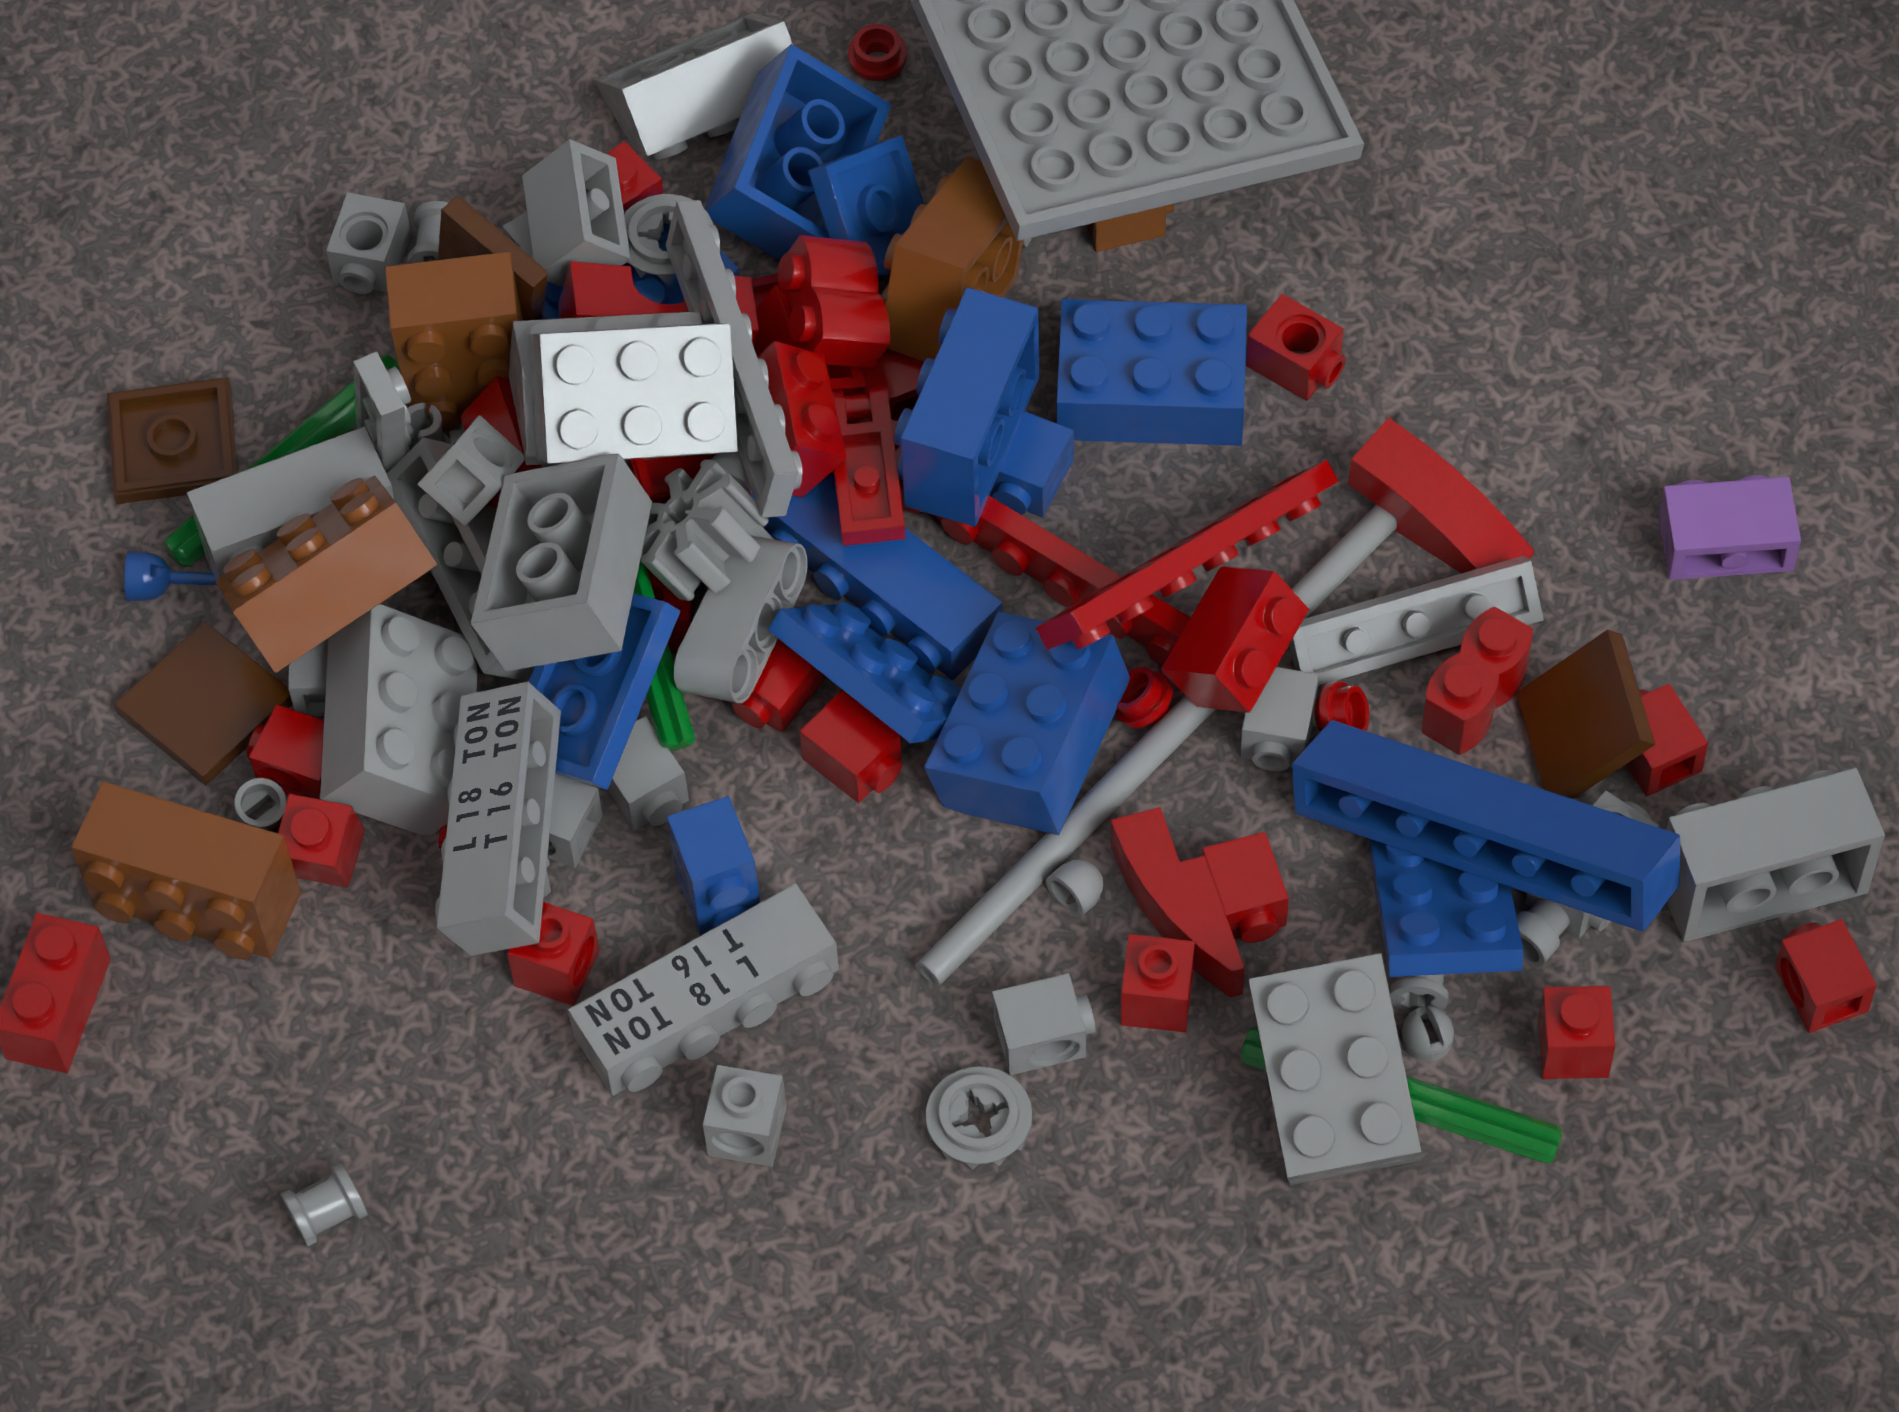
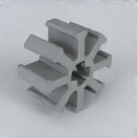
M706 459L700 464L701 469L694 480L682 468H678L667 475L664 481L669 485L671 499L666 504L652 503L640 561L679 600H692L694 598V591L700 581L713 593H717L728 586L731 580L725 574L724 561L731 556L743 558L748 563L752 562L759 552L761 545L749 532L759 526L764 527L768 523V517H761L756 500L715 460Z

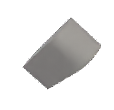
M751 535L761 545L759 552L752 562L748 563L743 558L731 556L724 561L725 574L731 580L730 584L717 593H713L708 588L676 655L674 680L676 687L681 692L735 703H743L749 698L778 640L775 635L768 631V628L780 609L793 608L804 585L807 574V554L801 544Z

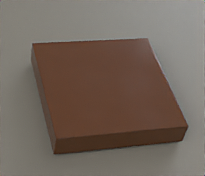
M455 196L441 209L438 260L511 252L522 320H542L548 277L547 270L465 200Z
M229 377L107 393L113 491L116 504L184 496L191 490L238 473L232 392Z
M204 621L114 705L117 714L206 786L248 747L254 730L260 724L266 725L276 704L289 709L293 703L287 686Z
M1607 629L1516 692L1542 785L1546 791L1574 799L1655 745L1625 641L1620 633Z

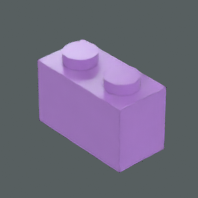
M1751 475L1738 481L1706 483L1702 480H1687L1677 485L1664 486L1659 510V522L1669 580L1794 571L1801 537L1790 477L1768 478L1763 475Z

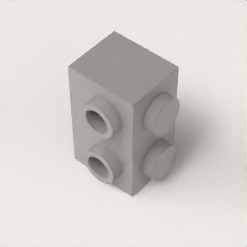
M569 139L522 175L533 258L547 270L548 282L563 287L570 261L622 266L631 259L616 158Z

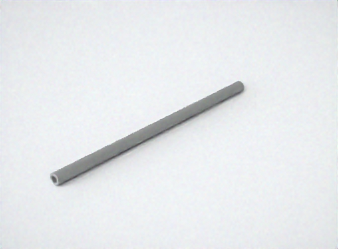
M1376 504L1292 588L1293 592L1309 608L1305 618L1397 528L1398 519ZM1184 695L1071 808L1060 835L1046 833L915 964L917 971L936 987H939L1216 709L1196 707Z

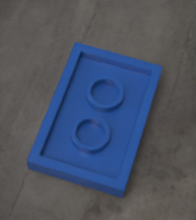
M633 593L621 651L534 667L529 683L561 711L556 774L608 790L680 610L667 602Z
M839 602L838 604L809 605L807 607L779 610L768 631L909 743L938 739L961 689L945 678L929 675L916 664L918 657L911 649L896 640H885L869 627L871 623L870 618L851 604Z
M1370 839L1371 869L1389 977L1522 971L1523 946L1511 887Z

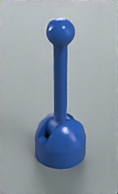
M127 551L124 575L126 601L156 599L171 584L217 585L215 582L216 578L211 572L171 571L166 561L156 554Z

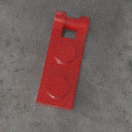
M887 385L868 387L867 394L844 396L843 390L832 391L847 459L834 469L842 545L906 539ZM871 418L872 421L854 424L847 423V420Z

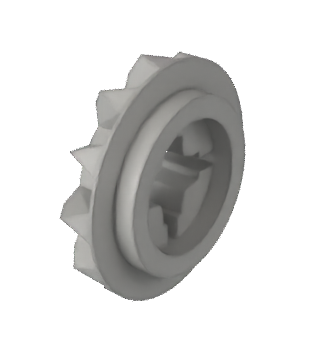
M675 194L654 195L637 202L625 212L624 217L631 257L626 263L635 268L640 278L649 273L658 275L665 283L670 275L675 274L668 251H662L659 248L658 240L661 238V232H664L665 224L671 225L676 202L691 201L692 199ZM704 209L709 225H713L711 217Z
M981 1066L958 1070L945 1077L935 1087L929 1097L926 1107V1124L929 1138L942 1151L946 1160L953 1158L964 1162L972 1170L979 1164L995 1163L1001 1166L1007 1156L1016 1150L1022 1151L1025 1139L1030 1128H1032L1030 1099L1022 1085L1012 1076L1001 1070ZM969 1097L972 1098L974 1105H978L983 1113L992 1111L998 1113L990 1118V1136L985 1137L984 1133H980L975 1125H968L966 1127L960 1125L968 1120Z

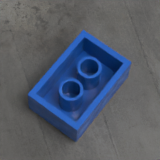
M790 44L758 72L704 209L713 222L778 260H781L782 256L788 253L800 235L830 238L808 170L877 143L891 104Z
M967 287L957 310L949 308L944 315L938 337V342L941 345L936 359L927 358L922 365L916 388L919 398L913 410L908 408L903 410L896 427L894 443L901 446L902 450L897 472L899 479L903 480L905 506L976 527L1039 379V322L1037 307Z
M1062 299L1057 424L1074 430L1075 441L1242 446L1247 305Z
M997 612L924 769L943 807L970 816L1060 835L1115 714L1116 706L1120 702L1131 678L1112 634H1107L1076 650L1071 640L1047 650L1035 628L1045 621Z

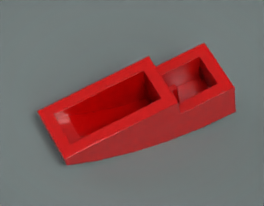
M1387 418L1351 459L1347 485L1398 519L1396 532L1461 574L1521 556H1525L1530 560L1534 555L1535 551L1484 494L1434 450L1391 418Z
M1161 807L1111 820V850L1125 883L1148 920L1163 938L1195 941L1194 970L1230 998L1243 995L1244 965L1205 855L1182 862L1179 861Z

